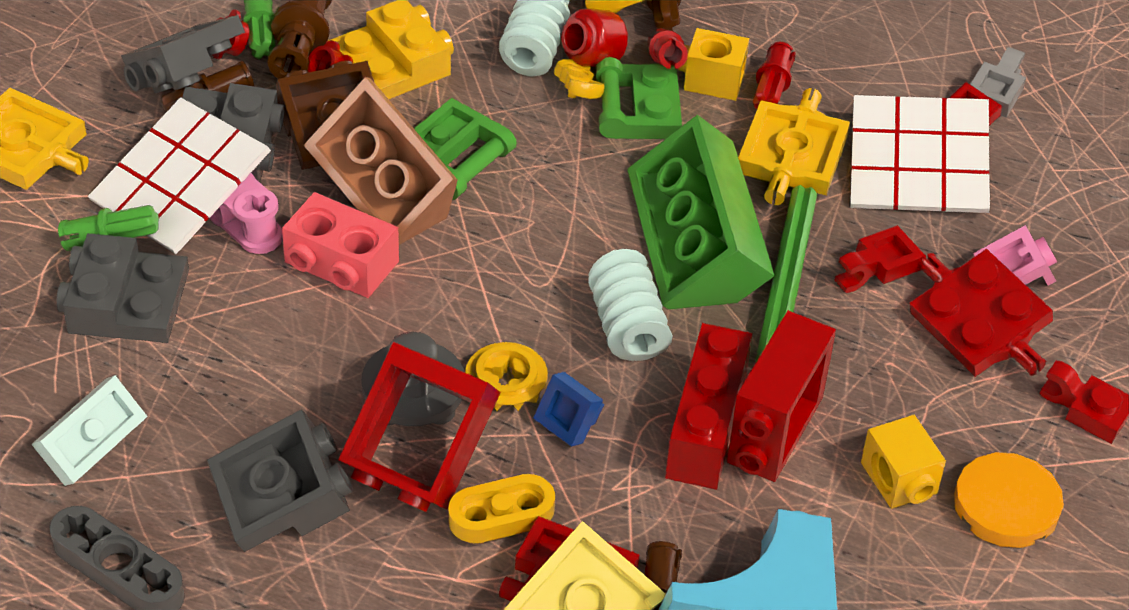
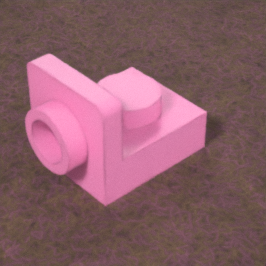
M1026 225L973 253L976 256L987 248L1025 285L1043 276L1048 286L1056 282L1049 266L1057 263L1056 258L1044 237L1034 241Z

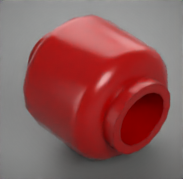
M580 9L571 14L562 30L561 41L564 52L569 59H572L581 66L596 67L606 57H613L620 61L625 54L628 44V32L621 17L610 10Z

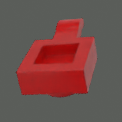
M897 225L859 239L856 252H849L839 258V263L846 272L836 275L834 281L845 293L858 290L873 275L883 284L921 271L918 265L926 255Z
M1056 360L1047 372L1046 377L1048 380L1041 388L1039 394L1050 402L1069 408L1065 420L1112 444L1129 418V394L1093 375L1084 384L1070 365Z

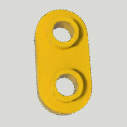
M522 474L464 488L458 491L450 500L449 527L457 538L469 543H483L528 532L538 516L548 520L553 518L555 511L554 488L546 479L534 474ZM523 507H532L531 509L527 510L521 509Z

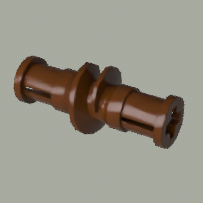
M293 0L277 8L271 23V29L278 46L272 49L267 62L270 72L276 78H283L285 75L297 70L308 71V56L315 48L324 45L329 38V23L324 17V10L329 7L332 0ZM288 57L292 60L288 71L285 72L283 69Z

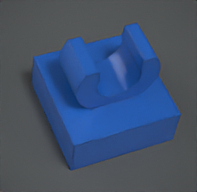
M566 372L553 374L533 419L571 447L584 443L591 425L596 424L604 407L603 399Z

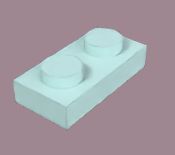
M115 375L101 382L31 445L64 486L74 484L148 416Z

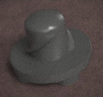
M405 332L396 335L390 345L377 351L368 360L362 372V394L366 401L393 342L464 372V368L452 352L436 344L430 336L421 332ZM410 376L388 425L423 426L432 423L438 425L446 424L454 418L455 410L460 405L462 399Z

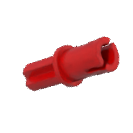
M659 28L656 29V34L653 37H648L649 54L656 63L663 65L667 69H671V65L678 69L685 64L688 52L679 34L671 30Z
M775 42L771 44L767 50L765 63L756 72L758 87L753 99V105L756 109H758L761 100L778 104L782 92L786 91L791 84L792 76L790 70L795 61L796 53H791L793 47L788 43Z

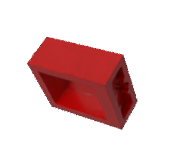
M787 310L737 393L727 463L739 467L748 474L758 475L776 482L823 399L836 334L835 328Z
M393 342L338 460L353 467L354 470L350 478L378 491H380L384 482L401 489L398 500L426 513L431 503L447 510L501 392L486 381ZM410 376L470 402L432 488L371 461Z

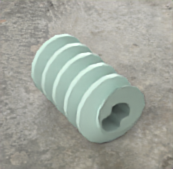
M569 0L516 1L504 29V34L499 41V52L509 68L519 74L530 77L541 76L548 72L557 53V47L561 42L563 27L570 17Z
M630 249L613 250L599 258L589 272L588 283L593 292V299L597 306V312L602 321V328L607 336V344L611 352L620 359L643 361L664 352L672 343L673 335L667 325L668 320L662 310V302L657 296L658 291L652 281V273L647 267L648 262L643 254Z

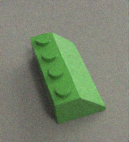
M699 115L693 117L627 169L660 298L664 307L667 309H680L738 303L775 276L734 142Z

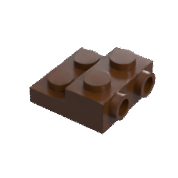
M341 61L331 65L328 69L314 72L297 70L285 75L283 78L277 79L278 104L285 106L284 127L287 136L292 137L302 170L320 166L304 147L308 139L365 77L371 78L374 82L368 61L358 63Z

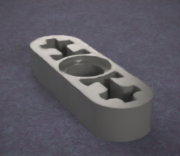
M71 506L59 511L51 520L50 534L55 553L133 609L179 610L183 605L185 593L180 570L94 510L85 506ZM86 530L88 540L79 534ZM71 531L75 533L67 538V533ZM115 553H124L132 557L130 564L120 570H109L101 565L105 558ZM147 583H148L150 586H152L153 588L158 589V590L153 591V592L149 595V594H148V589H147ZM165 585H168L167 592L163 593L160 591Z

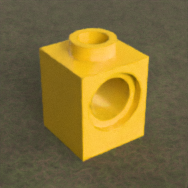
M696 28L691 45H685L688 52L687 61L682 67L678 68V71L685 72L684 91L737 101L746 69L749 38Z
M915 414L868 429L861 464L890 509L908 503L919 504L938 494L946 460Z

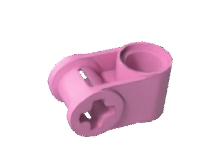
M252 173L246 177L209 218L215 225L224 229L249 253L264 254L274 251L283 241L282 228L275 219L278 211V199L274 193L257 181Z

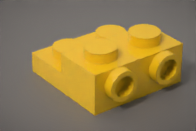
M397 0L367 11L365 27L330 39L339 43L340 51L344 55L351 56L353 63L368 61L374 83L388 99L451 75V55L454 52V46L450 35L444 29L436 32L431 27L426 9L420 4L413 7L407 0Z

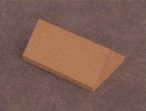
M365 77L308 139L304 147L357 210L398 227L400 245L448 217L458 179L372 79Z

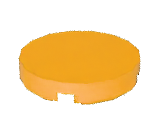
M995 452L975 458L963 468L954 491L955 511L962 520V516L964 517L966 522L971 525L970 531L977 537L1000 547L1024 548L1034 545L1035 540L1043 538L1045 535L1047 538L1054 532L1064 506L1062 489L1053 474L1038 462L1014 453Z

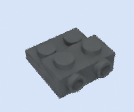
M239 15L198 24L121 55L125 64L124 76L128 85L134 91L152 87L155 94L174 88V90L200 81L197 72L213 66L209 55L231 48L232 45L229 39L245 33Z
M230 83L228 93L185 87L183 99L269 147L271 151L251 172L255 179L261 182L263 171L270 172L273 166L275 144L271 143L273 132L280 133L284 122L285 106L278 104L277 90Z
M87 233L84 245L73 246L70 253L69 271L73 276L71 282H61L57 292L58 312H64L68 334L168 343L189 273L188 257L139 252L137 238Z
M302 409L207 459L234 540L244 552L291 527H294L301 536H304L350 511L345 496L353 492L352 484L343 467L339 463L332 465L329 457L338 451L335 441L323 423L315 426Z

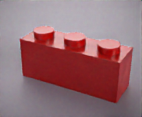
M702 323L670 436L665 479L717 490L731 437L736 396L745 382L753 333Z

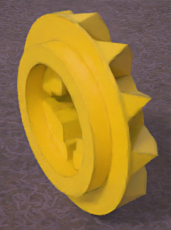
M499 342L487 345L475 352L466 365L465 373L488 382L501 392L494 406L496 411L503 405H512L519 411L524 402L537 403L540 392L547 388L548 370L545 361L536 351L522 344ZM509 367L512 368L514 379H511L509 384L501 385L499 379L503 378L504 373L508 372Z

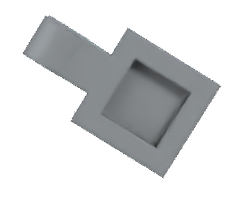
M1011 47L1006 49L997 66L984 61L970 85L1002 105L1001 116L1006 118L1021 95L1026 81V77L1020 75L1022 69H1019L1025 57V52Z

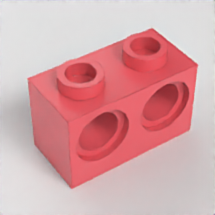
M316 192L307 199L282 227L285 263L292 265L299 271L313 274L335 284L343 290H350L366 298L373 294L399 262V233L397 226Z

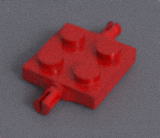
M987 248L961 267L953 270L948 269L934 253L927 254L928 259L925 256L922 258L918 268L935 284L909 303L910 313L974 377L994 363L1009 358H1014L1030 376L1036 375L1037 370L1040 372L1044 368L1046 360L1028 343L1034 334L1053 322V310Z

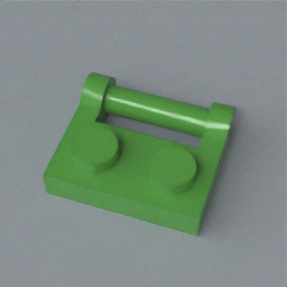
M606 57L596 65L597 81L604 84V92L602 94L603 112L598 119L599 131L602 136L611 139H666L682 127L677 69L673 65H671V69H667L661 64H622L613 57ZM619 87H631L633 116H625L621 111Z
M453 98L449 99L414 128L458 179L452 200L457 199L467 189V183L498 156L505 157L517 145L516 138L509 129ZM478 139L486 142L456 169L448 166L449 163Z

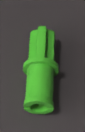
M244 0L246 14L242 21L249 25V47L252 50V56L257 59H261L264 55L269 56L275 47V39L271 29V23L275 16L272 12V0Z
M151 205L114 212L109 208H104L99 211L98 215L73 220H61L58 226L59 237L74 234L69 236L70 239L60 241L66 251H71L73 246L84 245L87 233L131 238L155 234L159 230V216Z

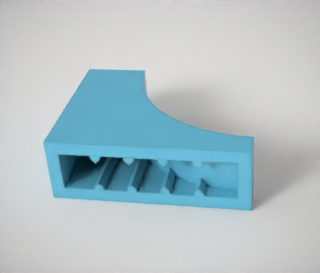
M778 509L761 541V555L756 563L735 576L715 582H672L659 610H837L831 518L810 515L802 511Z

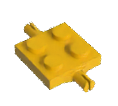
M9 88L0 96V178L27 190L54 166L59 165L77 175H81L82 171H86L89 159L87 156L78 154L71 149L87 135L85 121L15 89Z
M812 88L804 90L798 106L760 101L738 159L743 175L770 182L764 194V198L769 204H772L776 193L775 205H781L784 202L788 187L795 188L798 185L804 188L812 187L816 193L827 196L848 136L850 122L829 117L817 111L822 95L816 89L811 100Z

